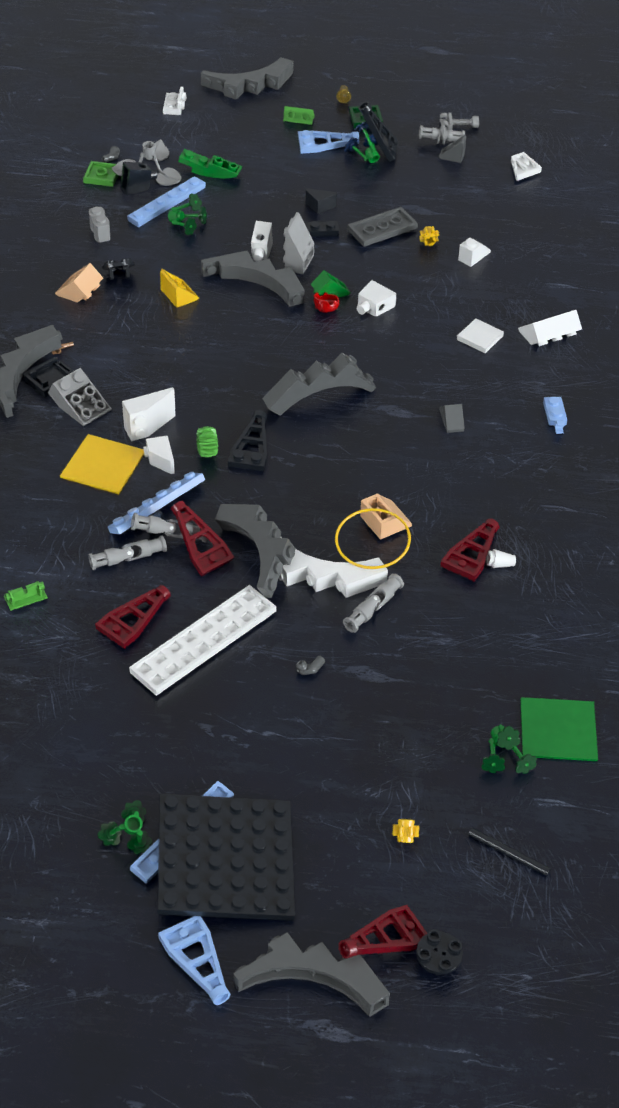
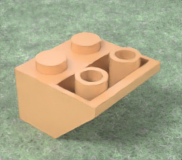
M379 494L361 500V510L369 508L388 510L402 518L408 528L412 526L410 520L392 500ZM379 511L360 513L361 518L379 539L406 529L400 520L388 513Z

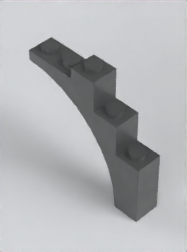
M280 57L276 62L267 67L238 74L214 73L203 70L201 72V86L222 91L224 96L238 99L244 91L258 95L265 86L279 90L293 74V61Z
M341 353L329 366L316 360L304 374L290 369L263 397V400L269 410L281 416L301 399L324 389L353 386L373 392L377 387L373 383V377L369 373L364 374L358 368L357 360L352 355L347 356Z
M221 504L215 518L216 522L223 530L235 531L246 535L256 543L261 561L257 589L265 598H272L277 587L278 578L283 570V565L291 564L296 548L288 538H280V529L274 521H267V514L260 505Z
M288 932L282 936L274 937L268 943V954L260 955L254 962L247 966L239 967L233 973L234 986L238 992L255 984L271 980L301 979L321 983L342 992L356 1002L369 1017L389 1005V991L361 955L348 959L342 957L337 962L323 942L316 946L311 945L303 953Z

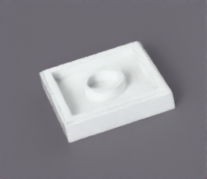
M475 318L457 335V340L486 353L503 337L504 331Z

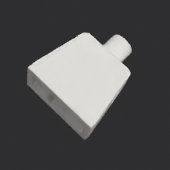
M256 221L251 240V251L253 259L260 261L268 259L273 245L272 223Z
M371 280L358 295L357 311L361 315L367 312L373 316H378L395 307L396 293Z

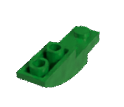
M186 149L183 150L178 161L192 167V173L211 178H234L238 176L242 169V166L214 155L212 159H209L206 156Z

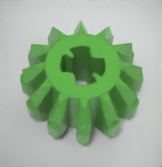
M209 426L198 428L196 433L198 454L206 458L216 456L218 452V439L215 428Z

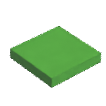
M91 161L83 177V183L113 187L118 177L112 171V167L116 164Z

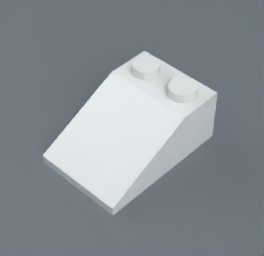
M173 387L122 401L124 428L131 441L149 437L175 417Z

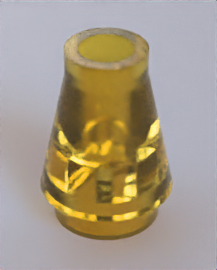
M341 86L337 93V99L341 103H347L351 99V93L347 86Z

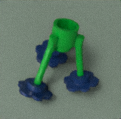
M366 122L357 125L354 130L364 132L366 138L363 145L364 147H369L366 149L365 155L356 147L358 139L354 137L345 144L344 151L355 150L363 157L365 162L374 163L380 158L375 147L378 143L373 134L368 135L366 130L369 126Z

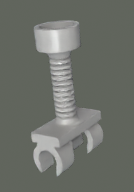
M451 113L440 114V118L446 117V119H440L441 125L447 126L445 127L446 130H452L453 125L459 124L479 128V116H472L471 119L453 120Z

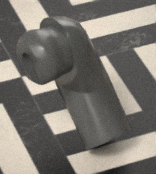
M117 146L111 147L109 154L102 156L103 162L107 163L117 160L120 153Z
M317 656L311 664H307L306 661H299L296 664L297 672L301 675L315 674L325 663V659L322 656Z

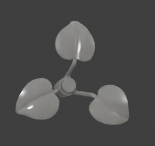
M160 139L155 143L152 141L144 142L139 162H142L143 157L147 160L155 161L159 172L156 182L163 186H170L181 182V175L177 170L169 167L163 171L160 169L158 161H163L169 157V150ZM132 159L122 160L112 167V171L122 176L123 162L136 161Z

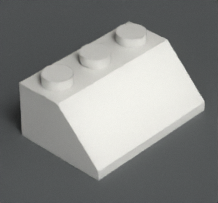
M577 310L518 328L519 332L531 345L538 344V346L548 344L547 340L552 339L553 342L560 340L562 335L565 334L567 337L576 335V331L582 329Z

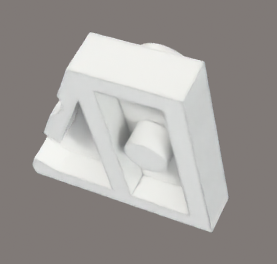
M522 152L511 156V163L517 181L541 172L542 167L526 153Z

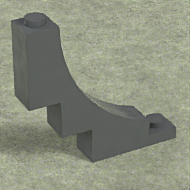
M248 250L201 260V273L203 277L219 274L222 279H239L254 282L277 293L289 307L304 304L305 290L292 267L275 270L270 259L254 262Z
M54 325L14 338L17 350L0 355L3 367L0 368V406L6 418L13 416V403L17 402V389L23 373L43 356L62 348L60 340H63L59 330L56 331Z

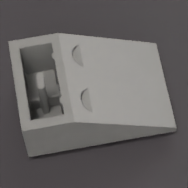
M296 212L295 216L290 219L289 226L284 229L283 236L285 237L283 250H285L283 263H285V268L292 267L295 273L304 274L314 256V241L300 214Z
M81 368L54 382L48 392L58 407L83 426L112 410Z

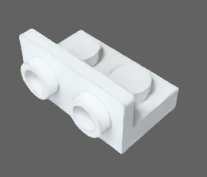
M180 87L179 94L174 92L166 93L163 114L181 115L186 101L184 87Z

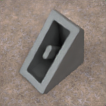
M463 135L444 147L439 158L461 163L465 155L467 137Z
M462 404L441 406L439 410L446 432H463Z

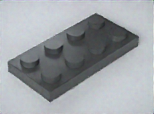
M398 207L348 224L347 230L363 246H368L417 229L418 223L402 207Z

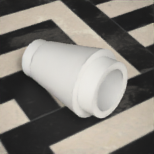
M493 549V551H488L486 563L491 568L514 567L516 556Z

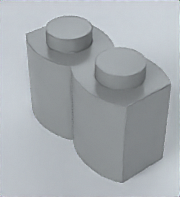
M102 207L90 208V229L94 233L95 240L97 242L110 241L109 219L105 216L104 209Z

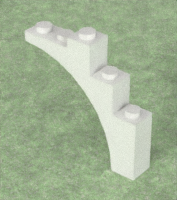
M295 549V555L292 558L291 564L283 565L279 579L283 580L286 586L307 580L308 585L312 586L316 592L336 585L338 591L342 592L345 598L385 583L388 570L386 567L365 569L354 566L351 563L321 560ZM379 557L355 562L364 566L384 565Z

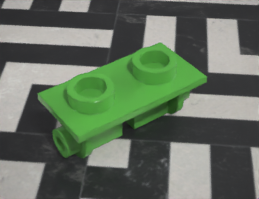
M285 106L283 121L312 125L315 113H313L314 110Z
M36 581L26 585V589L20 587L9 590L5 594L4 599L11 611L47 599L48 597L44 591L43 581Z

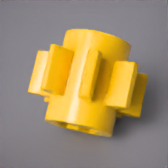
M425 226L423 231L420 230V242L424 241L425 246H433L439 241V231L434 230V226Z
M398 819V824H393L392 835L397 836V842L413 843L414 837H419V826L414 825L415 820Z

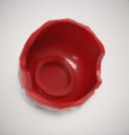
M316 292L313 295L315 307L320 312H332L340 304L338 296L324 292L320 296Z

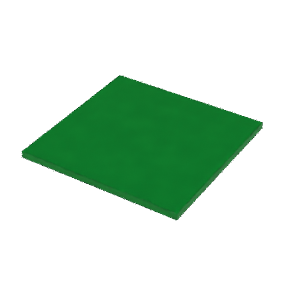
M521 697L523 756L530 754L531 756H536V758L598 761L594 701Z

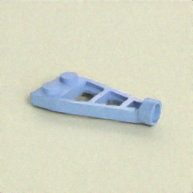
M308 130L298 131L301 154L317 153L345 147V144L352 137L357 138V143L359 144V132L349 134ZM324 138L327 140V143L317 145L314 139ZM331 139H340L341 141L331 142Z
M194 916L158 933V938L168 955L208 993L215 1005H220L229 999L230 992L224 983L211 933L201 916ZM200 942L203 946L204 955L191 960L182 952V949ZM209 962L214 973L202 977L196 968Z

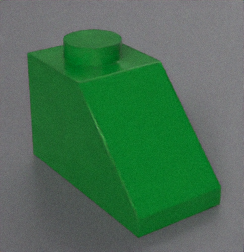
M325 270L311 283L314 294L318 292L320 296L327 292L339 298L351 293L345 283Z

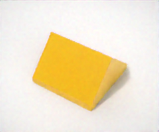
M161 269V290L177 308L199 299L184 280Z

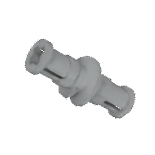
M420 125L419 139H437V144H439L440 140L445 144V140L451 142L465 135V130H446L445 125H441L440 129L434 127L427 128L423 127V125Z

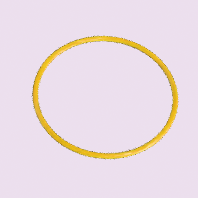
M378 508L363 509L350 514L340 523L335 534V544L340 555L352 565L365 569H380L395 564L407 553L411 543L410 530L404 520L393 512ZM368 511L388 513L400 520L405 526L408 534V543L404 552L396 560L381 566L360 565L348 559L339 547L338 534L342 525L349 518L359 513Z

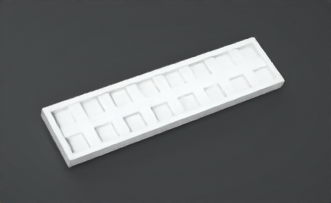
M248 585L130 666V673L157 696L275 613L276 606L252 586Z

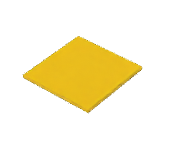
M88 434L61 473L60 478L119 494L142 459L144 450Z

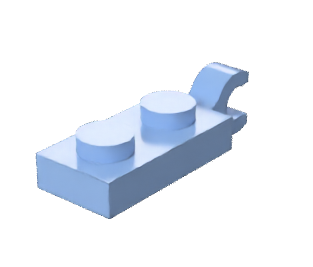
M544 397L543 404L549 426H555L556 434H563V427L567 425V417L562 398Z

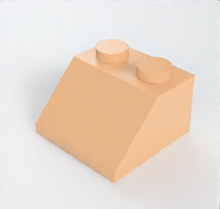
M89 263L72 274L55 294L75 302H79L82 299L87 300L92 295L91 291H95L100 286L99 282L103 277Z

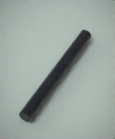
M473 827L469 832V836L545 876L551 870V868Z

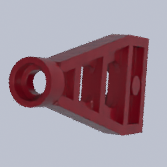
M183 500L171 507L172 512L177 518L191 562L201 577L234 559L226 543ZM194 521L201 531L191 535L186 527V523ZM204 536L213 544V548L200 553L197 550L195 540Z
M487 519L485 523L447 552L441 560V567L475 581L484 569L494 535L500 527L499 523L494 519ZM478 536L485 539L486 542L482 546L473 542V540ZM470 548L479 552L477 559L474 560L461 554V552Z
M159 585L156 589H152L110 611L95 623V627L125 649L140 636L162 603L170 598L171 594L164 585ZM144 602L152 606L146 613L136 607ZM128 613H132L139 619L134 626L130 627L121 621L120 618Z
M408 905L388 910L349 938L341 940L339 942V951L345 959L360 954L412 951L417 949L418 942L428 933ZM392 924L402 939L390 940L383 928ZM374 932L381 943L370 944L366 935Z

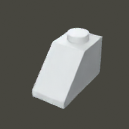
M468 238L460 244L458 260L472 267L488 255L491 250L476 240Z
M168 436L146 439V446L143 447L144 456L148 457L150 465L167 473L175 474L174 459Z

